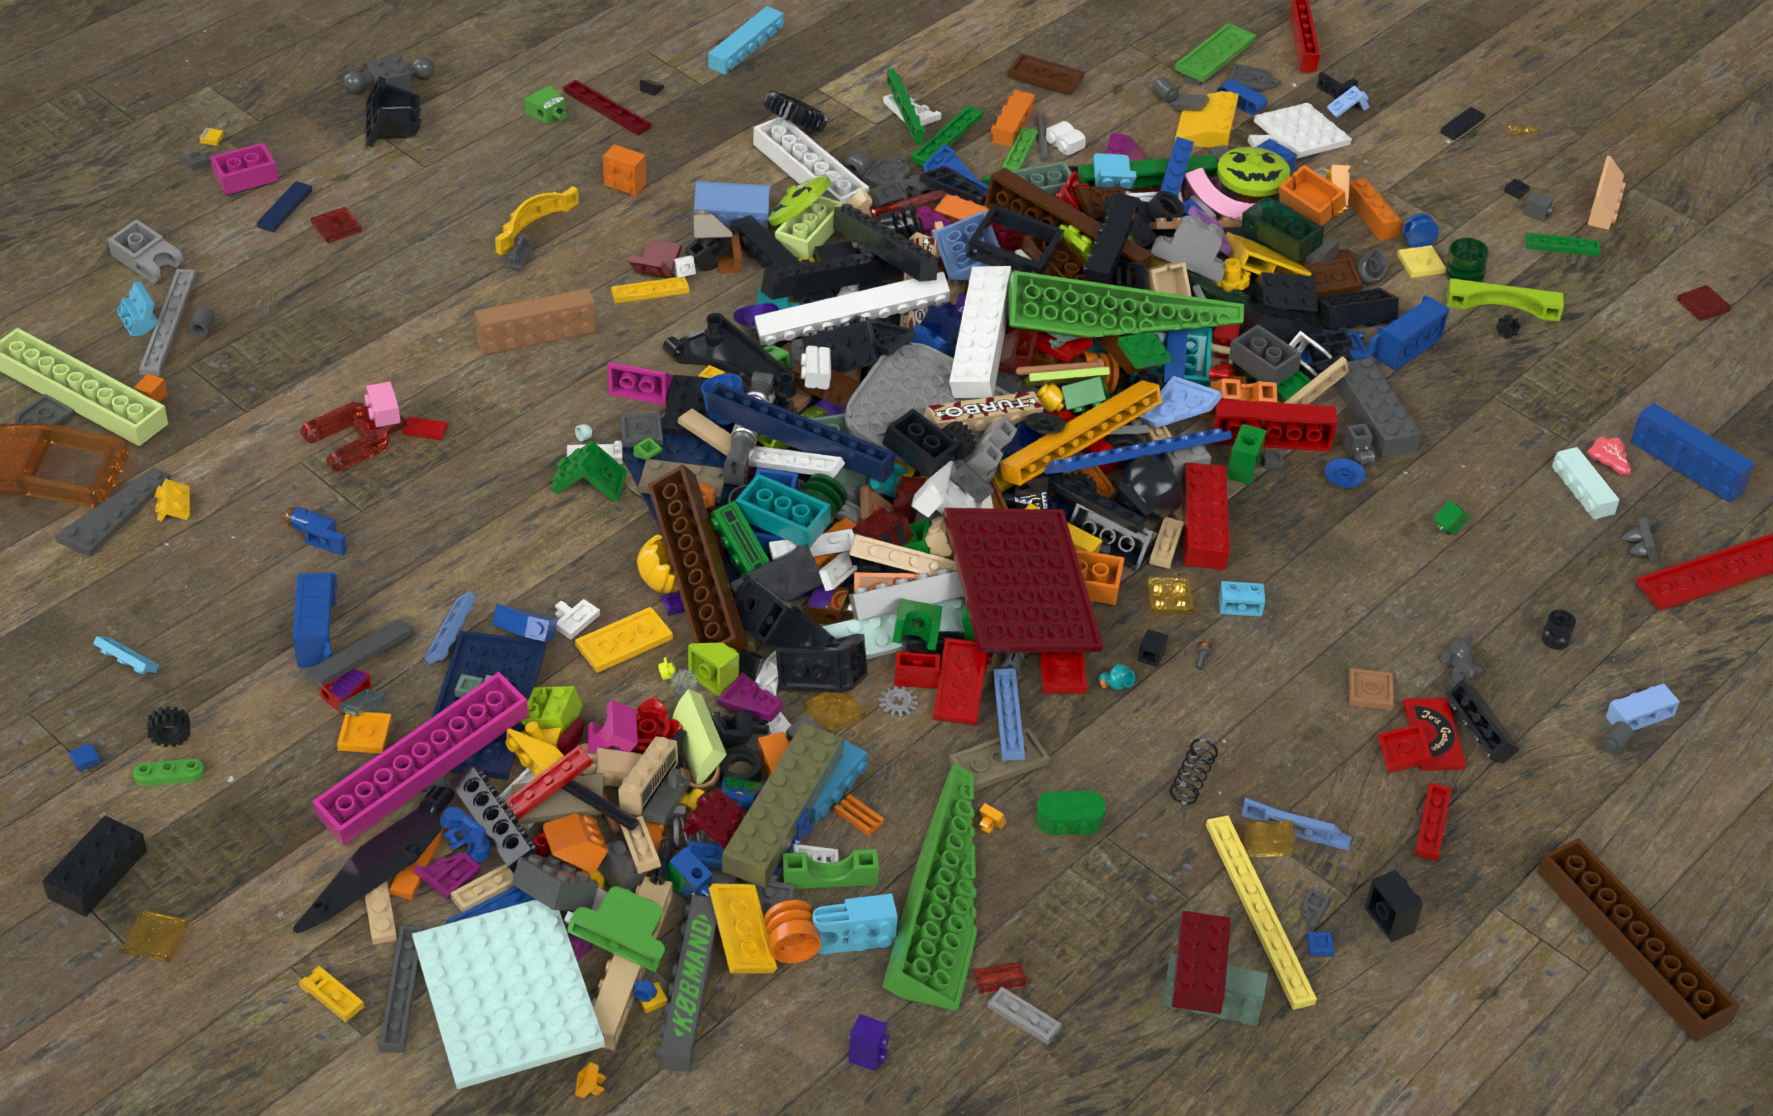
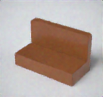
M739 234L731 237V247H729L731 252L718 260L720 274L742 273Z

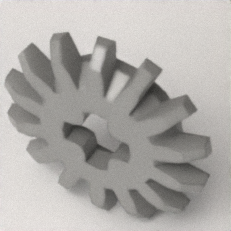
M894 686L893 690L886 688L887 694L884 692L880 693L883 698L878 699L882 703L879 704V707L885 708L883 710L884 713L892 710L891 716L898 712L899 717H902V711L906 715H910L909 711H915L916 708L913 706L918 705V701H914L917 699V695L911 696L913 691L907 692L905 690L906 687L898 689L897 686ZM894 699L898 701L903 700L902 705L894 704Z

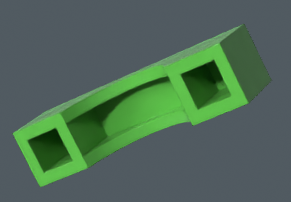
M877 849L853 850L847 858L834 863L817 862L811 859L806 852L782 853L783 883L795 885V889L878 885L879 865Z

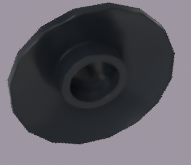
M1033 413L1026 416L1025 419L1027 427L1043 436L1059 433L1064 430L1066 425L1063 419L1049 413Z

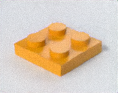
M346 711L337 743L338 751L376 754L384 752L392 722L391 714Z

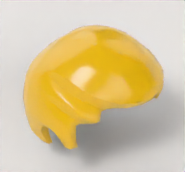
M655 535L639 551L637 566L640 576L656 592L664 594L676 593L679 589L665 542H662L661 535Z

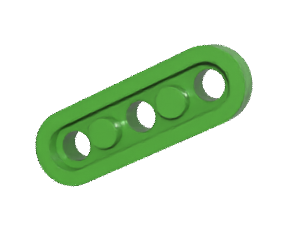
M198 759L141 763L133 769L134 781L139 786L196 782L205 774L203 763Z

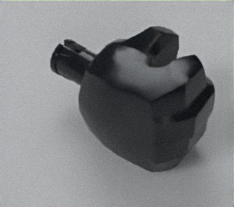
M749 710L741 711L731 719L728 715L721 717L720 712H712L710 714L724 749L747 743L752 733L768 734L769 725H765L769 722L767 720H752Z

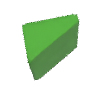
M649 437L634 446L633 455L637 458L648 460L662 452L663 448Z

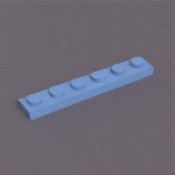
M994 669L1002 761L1025 760L1016 669Z

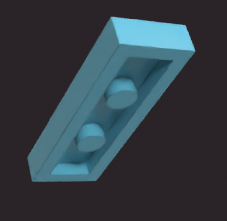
M96 636L93 644L101 648L100 652L117 657V661L121 664L133 666L135 672L146 675L147 672H157L159 664L113 638Z

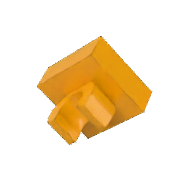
M986 803L981 807L982 821L979 824L982 826L981 830L987 834L992 832L994 826L1002 830L1007 823L1004 814Z
M589 1062L578 1073L575 1090L576 1096L585 1098L590 1092L598 1096L604 1091L603 1087L597 1085V1083L601 1084L606 1079L603 1074L598 1073L599 1065Z

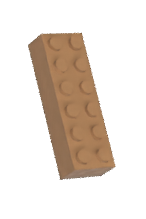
M588 288L474 311L477 342L482 355L596 332L595 302Z

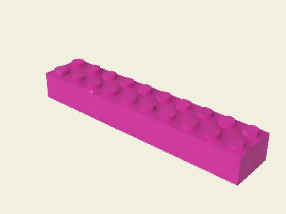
M500 672L496 673L314 799L312 803L316 817L343 846L506 732L507 729L529 715L527 699Z

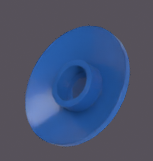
M1340 458L1334 459L1326 465L1325 476L1336 486L1353 488L1363 483L1365 471L1357 462Z

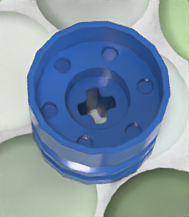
M732 373L715 375L703 382L701 386L703 400L706 403L707 416L715 424H731L732 422L708 413L707 393L717 383L745 393L742 378Z

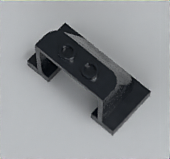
M378 76L366 101V146L373 147L377 138L414 137L422 121L420 119L419 95L386 84V78Z

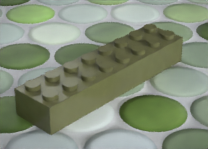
M805 723L801 724L723 851L722 872L761 887H766L782 860V853H786L796 836V824L805 808H808L810 813L842 759L844 751L843 737Z

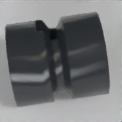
M1566 610L1551 611L1542 634L1543 643L1555 650L1567 648L1576 625L1575 617Z

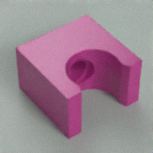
M611 700L607 705L608 713L604 726L594 722L587 726L588 754L595 755L597 748L630 752L638 744L636 709Z

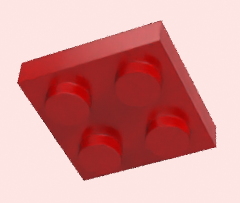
M1422 723L1378 734L1389 773L1433 763Z

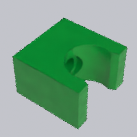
M1244 424L1241 425L1232 448L1227 479L1247 485L1252 484L1256 465L1261 461L1267 430Z
M900 598L892 642L900 644L903 636L915 635L927 641V649L935 651L943 606Z

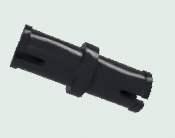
M666 838L660 842L657 855L661 867L653 869L649 879L655 885H657L658 878L660 879L659 885H663L665 882L669 861L676 845L671 839H668L667 845H665Z

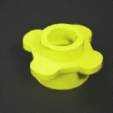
M664 657V662L659 664L661 677L663 680L670 679V682L673 683V675H676L673 662H668L667 657Z

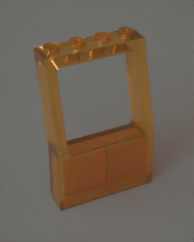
M47 423L0 424V495H28L96 508L109 499L110 492L115 486L119 474L122 472L126 459L129 457V449L126 447L123 438ZM57 445L103 454L105 456L91 485L81 486L35 477L49 447Z

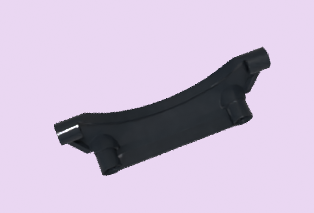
M712 313L706 318L707 329H702L679 340L671 336L664 341L663 350L678 363L710 365L740 376L750 387L754 371L775 374L774 389L768 397L769 403L793 412L794 405L790 398L797 393L795 374L733 325L722 314Z

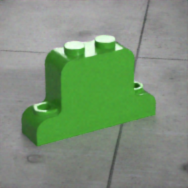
M617 886L609 889L598 910L594 911L586 907L576 909L567 930L568 933L655 973L665 951L664 945L653 938L662 915V908L650 899H645L628 889Z

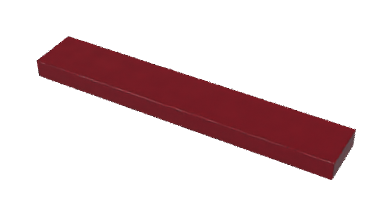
M577 80L563 87L564 93L638 136L651 129L650 122Z

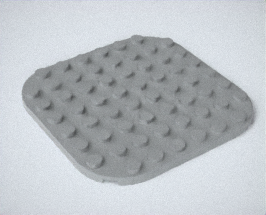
M910 342L909 345L899 348L893 355L886 356L882 354L878 362L875 363L850 398L845 411V419L849 429L857 438L890 450L882 444L887 427L914 408L924 416L927 406L981 398H953L949 381L954 358L930 346ZM995 385L993 397L1011 394ZM1026 424L1014 426L1017 431L1011 442L1000 450L1003 453L1000 461L1008 456ZM985 430L972 432V435H975L974 441H976V445ZM895 454V459L909 465L907 462H905L903 459H901L899 456ZM971 454L960 461L967 464ZM1000 461L997 467L982 476L987 483L993 479L999 470Z

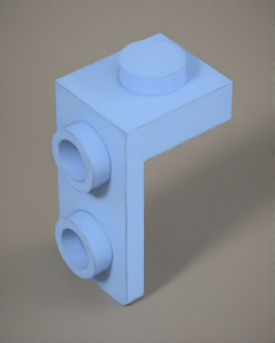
M1354 85L1329 104L1327 108L1337 118L1356 103L1363 111H1366L1370 108L1367 102L1369 98Z

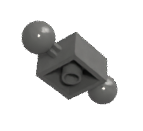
M392 55L386 58L366 61L368 74L363 75L356 70L349 71L344 76L343 84L349 92L359 93L364 90L367 84H371L374 87L378 76L386 78V84L411 92V76L415 75L419 79H428L433 75L435 68L432 60L427 57H418L412 65L406 66L401 55Z

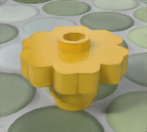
M1235 258L1226 259L1224 262L1225 272L1221 282L1212 280V284L1215 288H1222L1225 292H1236L1237 289L1245 290L1249 286L1250 272L1241 268L1239 260Z

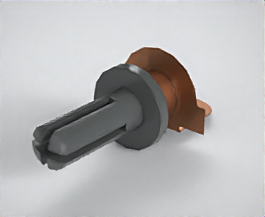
M1215 637L1210 642L1199 641L1197 643L1196 653L1199 655L1197 669H1204L1206 657L1211 655L1210 648L1215 644Z

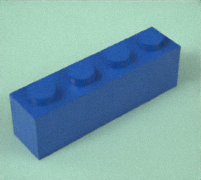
M1177 136L1159 191H1168L1178 197L1193 148V141Z

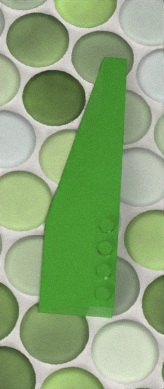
M1014 271L1008 285L1010 327L1091 338L1242 324L1244 319V304Z
M954 763L945 782L922 846L882 987L902 999L956 1011L959 1008L976 940L977 927L974 926V919L976 918V908H974L976 888L973 887V879L976 878L975 845H972V838L975 836V828L972 827V818L974 817V809L972 808L974 778L972 773Z

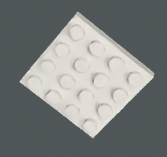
M1309 103L1255 115L1254 122L1269 135H1272L1276 141L1281 142L1282 146L1296 153L1297 158L1350 145L1352 140L1344 131L1340 130Z

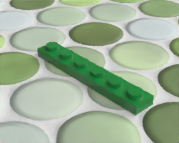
M894 68L887 69V85L915 144H922L923 136H925V127L921 125L920 117L916 115L915 107L910 102V96L906 94L905 86L901 84L900 75H897Z
M968 105L911 155V162L923 166L944 144L950 147L983 118L984 111Z

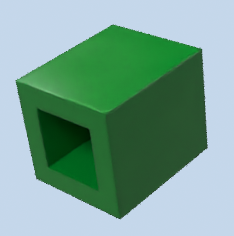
M1450 499L1434 517L1439 523L1437 527L1445 534L1449 531L1453 535H1456L1471 518L1468 513Z

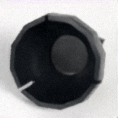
M1142 455L1131 461L1122 471L1120 485L1116 488L1110 500L1148 520H1160L1172 514L1181 506L1184 493L1180 482H1177L1178 479L1169 467L1155 457Z

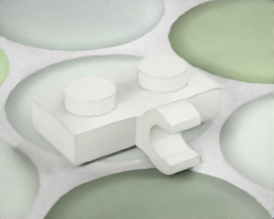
M585 599L573 608H570L563 601L555 605V608L558 609L555 615L559 618L556 630L570 640L600 616V609Z

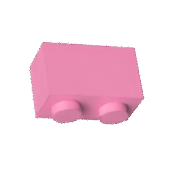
M391 382L366 386L367 394L364 395L366 407L370 406L368 408L370 420L374 419L376 427L400 423L399 407Z

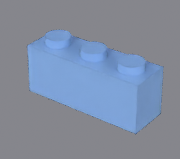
M1665 684L1652 686L1639 693L1635 692L1625 698L1613 700L1609 704L1606 718L1612 725L1618 721L1625 722L1634 731L1675 716L1680 701Z

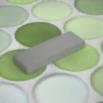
M1001 987L988 1002L987 1007L1047 1045L1062 1029L1060 1022L1004 987Z

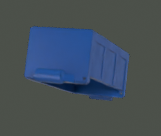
M1428 295L1423 296L1422 302L1387 327H1379L1378 333L1369 340L1367 353L1373 354L1374 358L1393 370H1398L1443 337L1449 308Z
M334 572L297 575L293 643L298 668L314 667L333 656L329 634L331 606L337 604L336 590L338 589V584Z

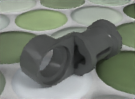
M1005 652L1006 660L1002 662L1001 669H1011V666L1016 669V674H1019L1021 670L1020 662L1026 657L1027 652Z

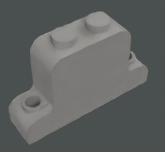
M1184 216L1172 238L1159 236L1155 239L1151 249V253L1154 256L1171 263L1185 262L1186 269L1219 283L1224 276V261L1216 258L1224 234L1216 224L1205 223L1196 216Z

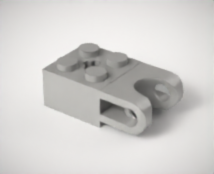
M137 219L108 239L112 257L154 284L162 279L159 267L169 265L177 268L184 263L182 253L176 247L166 242L163 236Z

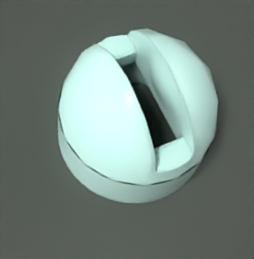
M587 424L576 426L575 434L577 439L585 441L591 438L592 428Z

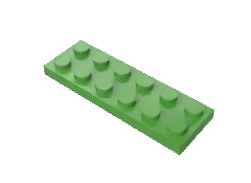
M1227 23L1175 64L1174 70L1205 82L1254 43L1257 35Z

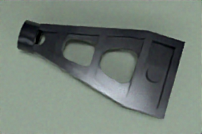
M946 166L920 174L919 181L926 184L927 187L956 195L981 206L985 204L986 195L958 172ZM953 180L957 182L951 186L946 184Z

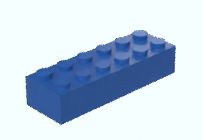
M1654 402L1640 412L1630 441L1729 503H1732L1744 493L1755 464Z

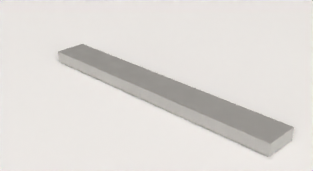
M176 270L140 365V375L149 373L154 376H160L195 282L196 270Z

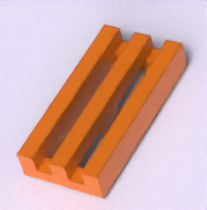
M850 794L846 797V800L843 799L840 802V805L834 807V812L868 837L884 824L883 817ZM845 808H846L848 811H850L851 813H853V814L855 815V817H854L852 814H850L849 812H847V811L845 810Z

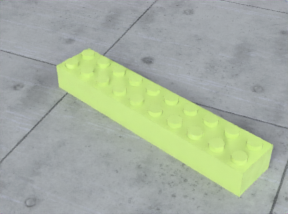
M16 328L0 340V372L43 395H49L74 409L76 413L126 440L141 446L168 425L164 405L21 329Z

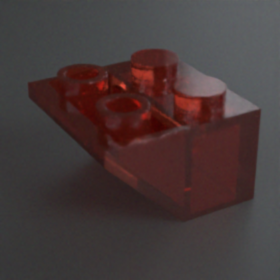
M1017 328L1005 334L998 371L1017 374L1016 369L1018 367L1033 366L1038 348V331Z
M901 476L900 485L896 484L895 497H898V499H894L893 511L897 512V514H893V526L899 522L901 526L914 523L918 510L912 507L913 498L917 491L925 484L926 478Z

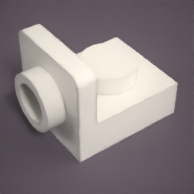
M690 255L676 258L672 273L678 278L696 274L694 257Z

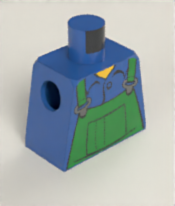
M724 776L722 792L745 812H748L765 783Z
M685 847L669 861L666 881L672 882V891L690 904L692 895L711 897L709 892L712 880L711 871Z

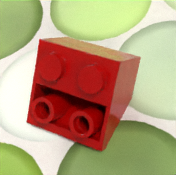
M896 651L894 686L937 689L940 654Z

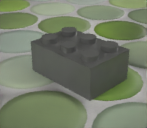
M1257 324L1231 341L1229 359L1261 381L1273 382L1278 385L1299 371L1302 353Z
M530 854L529 857L518 858L512 881L514 886L552 910H576L580 907L592 910L599 884L591 879L588 873L576 870L575 865L565 863L562 859L553 855L542 857L535 854Z

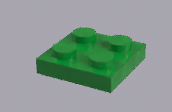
M1153 332L1118 338V346L1135 369L1168 364L1171 361V355Z

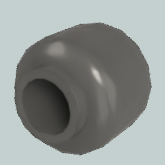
M855 152L847 158L844 166L857 178H860L871 168V160L865 153Z

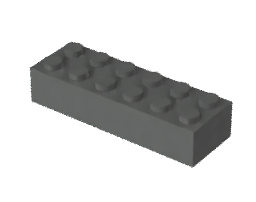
M1366 358L1347 362L1349 373L1337 381L1334 386L1359 424L1366 423L1373 436L1372 445L1379 456L1386 458L1417 452L1421 432L1373 360Z

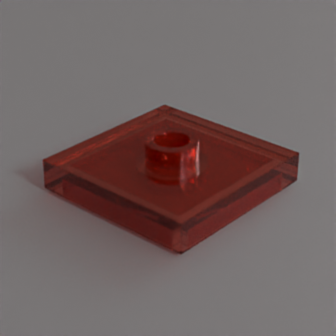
M346 207L311 218V224L327 243L362 232L360 224Z

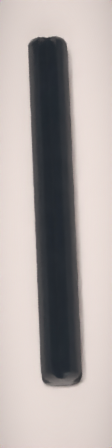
M573 779L562 787L565 791L631 831L635 830L639 824L636 817Z

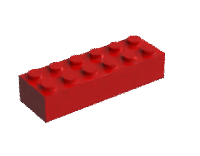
M1220 399L1214 407L1211 430L1222 428L1223 432L1231 431L1232 439L1213 442L1212 445L1234 446L1241 425L1244 424L1267 430L1263 448L1331 452L1337 427L1336 406Z
M1186 462L1182 476V491L1184 493L1182 504L1184 515V566L1226 570L1230 555L1226 466Z

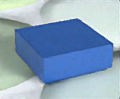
M91 743L69 751L70 758L79 772L101 763L100 757Z
M1331 932L1307 933L1309 956L1333 957L1334 946Z

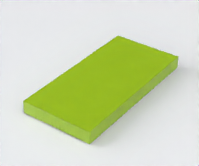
M1109 367L1030 373L1024 381L1025 387L1042 386L1045 383H1076L1099 376L1105 379L1110 373Z

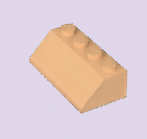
M1611 156L1606 158L1587 224L1609 230L1611 223L1615 224L1626 184L1622 182L1624 174Z

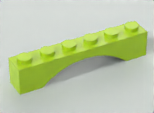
M1451 278L1447 289V307L1468 309L1486 304L1506 305L1527 311L1543 320L1560 322L1564 308L1563 293Z

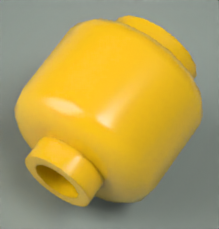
M1045 383L1036 393L1043 408L1049 413L1054 410L1060 411L1066 404L1063 401V391L1054 383Z

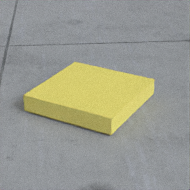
M1432 245L1402 249L1397 252L1398 258L1411 278L1446 272L1444 263Z

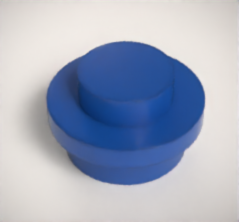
M639 980L633 985V995L641 1001L650 1002L657 995L655 985L649 980Z

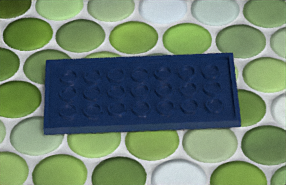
M460 631L432 718L461 698L455 697V689L461 674L483 678L484 682L486 675L493 676L500 672L505 678H508V681L528 702L532 690L536 686L547 642ZM520 721L510 729L521 733L524 724ZM507 731L453 768L449 773L460 774L470 765H473L477 772L482 770L487 777L508 780L516 753L511 752L506 745Z

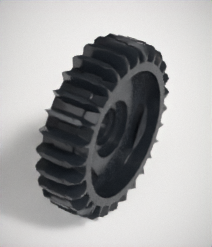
M772 90L765 99L764 107L767 110L797 126L820 133L827 124L828 116L825 113L789 95Z

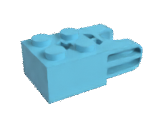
M884 894L845 899L844 904L816 908L813 912L812 920L815 928L819 931L822 942L818 954L864 951L866 949L894 946L898 916L893 895Z

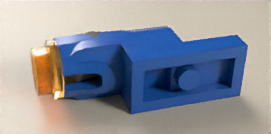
M290 507L287 509L284 515V522L289 527L303 532L306 544L342 556L346 553L345 535L337 532L336 522L334 519L329 518V514L314 512L302 507Z

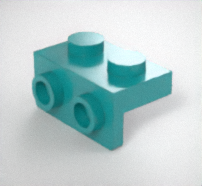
M895 464V471L885 483L870 478L869 482L872 490L893 498L902 496L899 476L907 474L908 469Z

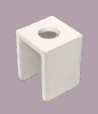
M1301 331L1289 344L1295 348L1296 344L1301 342L1296 350L1302 352L1310 343L1328 358H1332L1324 348ZM1302 360L1300 361V365L1313 375H1318L1310 366Z

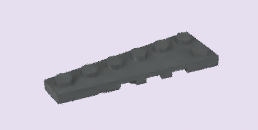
M154 467L72 525L65 527L62 532L56 535L57 542L91 557L155 496L157 487L162 486L165 479L171 480L170 474Z

